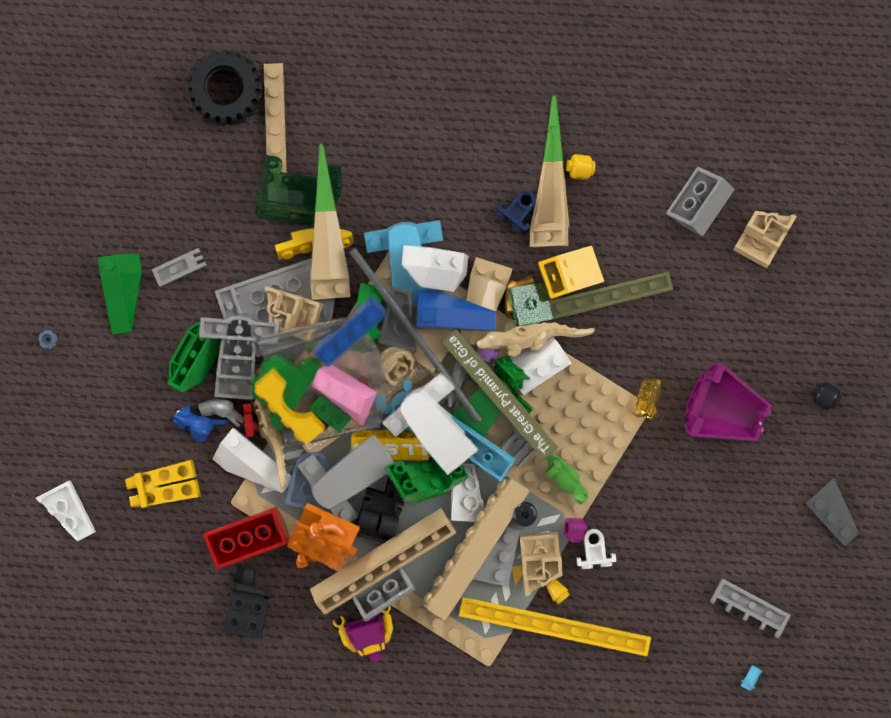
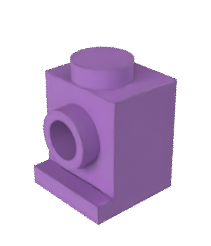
M478 348L477 353L486 363L492 365L499 349Z

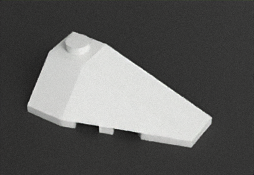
M233 428L220 443L213 460L227 472L284 493L289 487L292 475L285 470L286 485L284 489H281L276 462L237 429Z

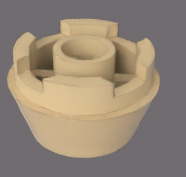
M390 347L380 354L377 366L382 379L393 386H397V383L412 377L415 372L413 368L415 359L409 351Z

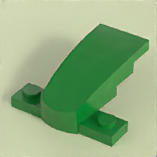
M467 372L466 377L479 387L468 400L482 420L476 424L463 405L452 415L484 436L502 411ZM496 374L530 413L534 408L516 393V390L507 383V380Z

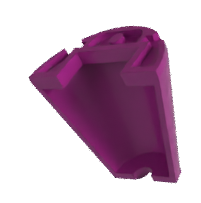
M714 363L710 365L708 373H702L691 392L685 417H688V423H685L687 433L695 437L758 441V438L764 431L762 422L764 419L769 418L772 405L723 364Z

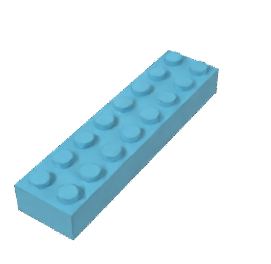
M451 415V419L478 448V451L468 459L501 481L516 459Z

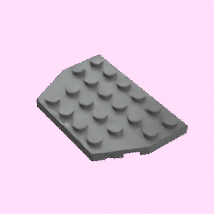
M312 258L216 290L215 294L223 318L226 319L232 315H244L254 320V322L269 323V313L267 311L268 298L265 286L311 299L310 274ZM335 298L314 300L323 303V307L313 339L331 332ZM278 331L277 343L255 341V356L261 357L308 341V339Z

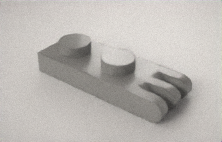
M197 248L151 269L159 287L206 267V262H202L199 265L197 263L204 259L202 255L194 257L195 254L201 252L200 249Z

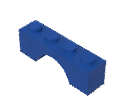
M370 296L357 308L354 315L345 325L336 332L328 334L315 346L314 354L329 367L386 316L385 308L373 296Z

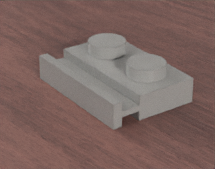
M517 429L499 447L516 459L513 464L518 468L535 452L533 447Z

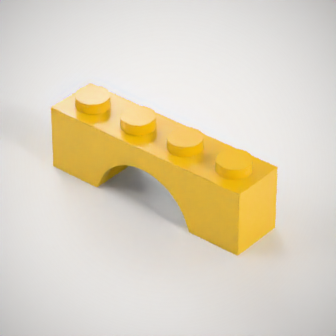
M273 368L256 382L254 387L256 389L255 393L259 398H264L269 403L268 407L274 414L278 413L280 415L282 423L295 432L294 436L299 442L303 441L307 445L324 431L325 425L312 411L298 413L291 410L285 404L283 390L285 389L286 381Z

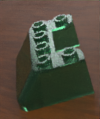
M265 155L258 179L255 205L257 217L266 220L314 226L318 177L281 172L283 167L282 160L276 156ZM327 165L336 208L343 188L341 166Z

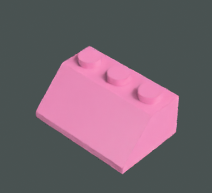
M332 365L320 368L312 384L314 397L317 398L322 394L349 415L352 420L360 425H364L376 397V391Z

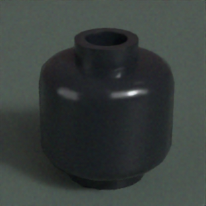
M824 382L822 385L817 384L812 392L815 395L813 402L825 410L834 409L842 398L840 390L828 382Z
M527 501L518 504L513 512V520L522 527L532 525L537 519L536 507Z

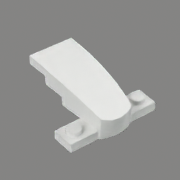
M440 373L423 388L421 387L410 392L402 401L401 406L383 420V424L395 437L410 426L431 456L449 474L477 452L478 448L451 419V415L437 403L454 389L451 382Z

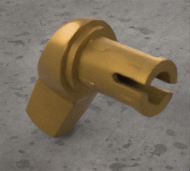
M531 275L517 282L512 280L507 284L505 292L506 317H518V304L521 293L536 286Z

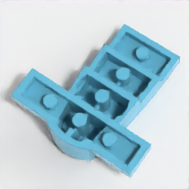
M440 220L419 224L400 222L388 227V229L365 232L367 253L389 249L392 285L396 288L411 291L412 307L417 308L419 290L432 291V289L420 287L410 276L407 269H404L402 266L403 247H422V244L443 241Z

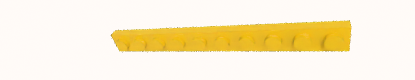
M463 596L458 615L643 656L648 655L651 641L649 636Z

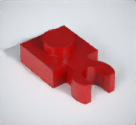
M243 404L246 437L255 436L254 432H258L257 421H253L252 404Z

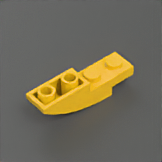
M314 228L292 232V240L275 245L279 260L290 259L296 254L310 252L313 249ZM340 229L343 248L354 244L352 232Z

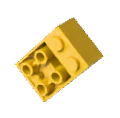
M592 245L538 262V267L550 300L604 282Z

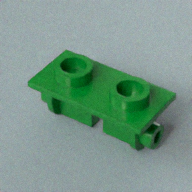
M508 357L493 359L496 363L494 367L495 372L504 380H507V383L513 389H522L523 381L530 380V377L524 373L523 369L516 366L512 359Z
M322 394L313 401L312 406L309 408V410L339 433L351 419L349 415Z

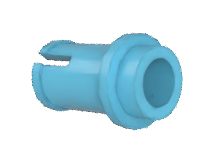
M751 665L745 679L741 680V686L751 692L752 688L755 689L754 685L762 671Z

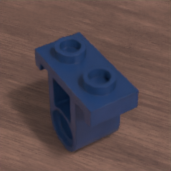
M526 190L520 192L506 210L502 208L503 203L499 202L495 208L498 211L496 215L504 221L508 219L513 223L511 227L517 232L523 231L525 233L530 225L527 223L524 226L521 222L534 207L535 195ZM527 196L531 199V204L524 206L521 204L520 199Z

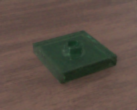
M544 282L508 289L516 327L553 319Z

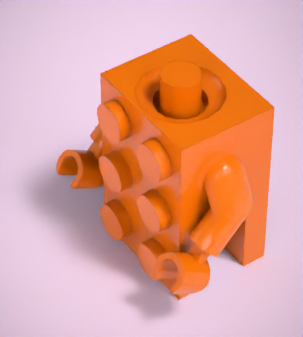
M307 503L299 522L297 521L287 547L300 553L296 560L298 568H305L308 565L307 561L310 563L318 561L340 571L346 557L348 556L353 559L358 548L352 545L360 527Z

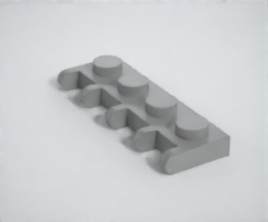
M723 578L710 599L712 604L715 603L717 598L728 603L725 608L727 612L731 610L732 606L745 612L742 617L744 621L748 619L749 615L762 621L759 627L762 631L766 624L777 629L774 636L777 639L780 637L791 616Z

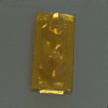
M646 379L642 381L632 413L636 417L659 418L655 407L656 401L662 399L660 391L662 382L659 379Z

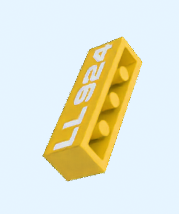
M352 430L351 451L370 436L375 435L390 457L395 461L414 460L420 462L429 459V452L414 432L403 430L395 437L389 430Z

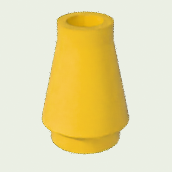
M551 580L545 585L553 602L556 601L557 604H560L570 596L568 589L557 580Z

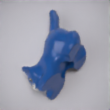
M190 404L178 410L173 416L175 418L173 423L181 429L190 430L191 437L197 442L206 441L215 425H224L230 421L229 419H210L194 415L190 410Z

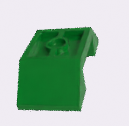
M432 456L428 460L405 466L403 461H399L385 467L403 500L412 504L446 494L469 477L462 464L447 474Z

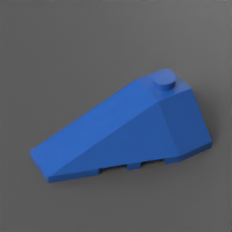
M419 290L418 329L495 331L496 311L441 291Z

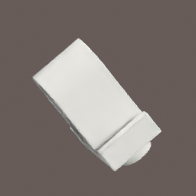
M597 529L587 530L586 534H584L586 560L581 561L580 557H576L577 566H581L582 569L593 568V564H601V567L612 566V562H616V554L610 553L611 557L606 558L603 534ZM592 533H596L599 537L598 542L595 544H591L588 540L589 535Z

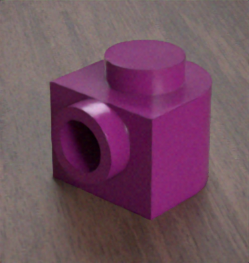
M566 518L563 535L571 542H581V540H584V534L587 532V523L582 518Z

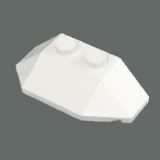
M404 246L402 266L404 269H407L410 276L420 287L454 292L467 275L469 256L465 253L436 248Z

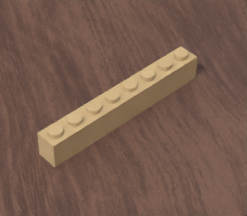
M507 475L499 481L497 490L488 498L486 507L478 513L477 521L473 527L467 530L464 541L456 547L453 558L447 561L444 567L445 570L441 576L439 575L435 579L434 587L424 596L422 605L427 610L446 621L513 518L515 508L526 498L530 491L529 489Z
M442 508L433 512L311 588L310 591L315 603L324 615L456 534L451 521Z

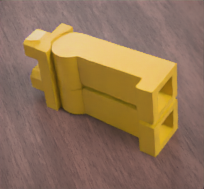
M193 460L144 473H137L133 477L126 479L127 489L137 488L138 495L129 497L131 507L141 506V508L150 505L201 497L198 480L159 488V485L197 477Z

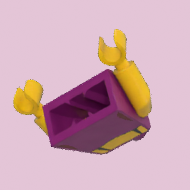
M389 606L387 611H381L380 614L375 615L366 622L364 619H360L346 624L345 618L340 616L342 624L338 625L334 619L333 624L339 627L338 632L344 646L352 652H357L360 657L369 656L371 662L379 661L381 659L380 652L386 649V643L390 641L393 632L391 615H389L391 606Z

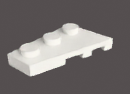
M462 463L469 477L451 491L449 520L476 522L478 513L484 510V503L479 490L480 486L474 464Z
M71 480L36 497L37 501L42 503L48 509L47 511L61 522V525L76 541L96 532Z

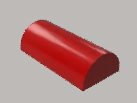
M276 507L203 533L216 570L289 543L286 524Z

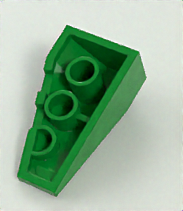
M139 253L98 257L112 335L132 332L142 275Z

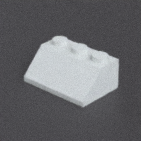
M554 337L547 339L544 347L538 351L526 348L521 350L518 356L510 358L516 366L523 369L524 373L530 377V380L523 381V387L519 390L522 396L572 364Z

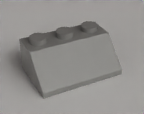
M697 166L666 214L690 231L703 236L735 189L724 178Z
M403 567L354 596L353 600L366 622L416 589Z

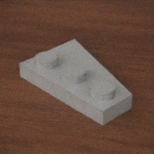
M505 528L473 580L508 587L520 530Z

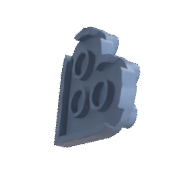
M319 452L304 453L297 459L294 465L284 504L304 509L306 504L310 503L331 513L329 509L322 507L316 501L312 494L311 485L297 467L299 463L311 454L315 456L325 471L332 467L331 463L325 455Z

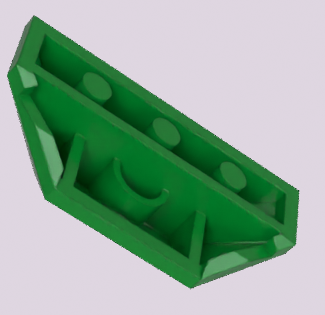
M200 322L188 328L169 362L168 384L182 393L205 380L219 355L221 339L199 337Z

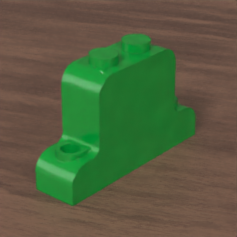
M278 354L272 355L269 360L265 358L260 366V369H262L260 375L255 374L250 383L253 386L252 396L268 406L269 403L264 398H259L255 393L256 389L254 387L258 380L274 368L286 381L283 399L285 404L294 411L321 367V361L314 357H308L303 359L298 366ZM271 411L269 417L271 418L272 426L282 431L285 425L282 423L280 415L278 413L274 414Z

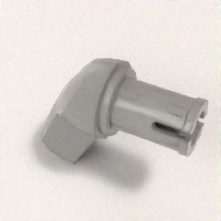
M214 398L198 404L203 417L210 415L227 417L236 427L240 426L239 422L241 424L244 422L245 417L239 414L234 409L233 403L228 400Z

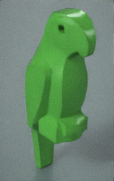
M553 453L548 455L545 459L549 467L545 474L548 477L554 478L562 489L572 493L574 500L581 505L587 501L589 494L581 484L579 474L558 455Z

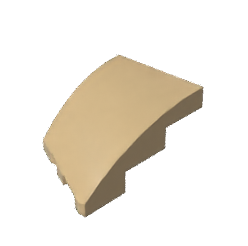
M755 211L737 242L734 251L768 268L797 216H781L778 213L767 214Z
M265 286L268 298L267 311L269 313V323H279L278 331L313 340L323 303Z
M417 328L418 333L441 363L445 356H451L452 353L442 341L454 330ZM415 342L416 352L409 351L415 361L433 373L437 372Z
M558 532L519 535L525 596L530 595L531 592L540 587H544L551 580H556L562 576V559L559 553Z

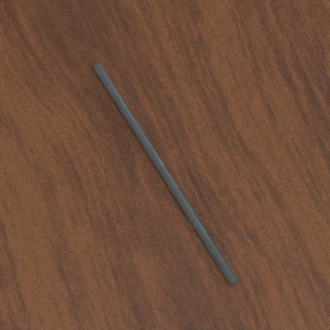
M357 249L351 250L349 253L438 373H442L454 386L452 392L477 424L482 420L481 416Z

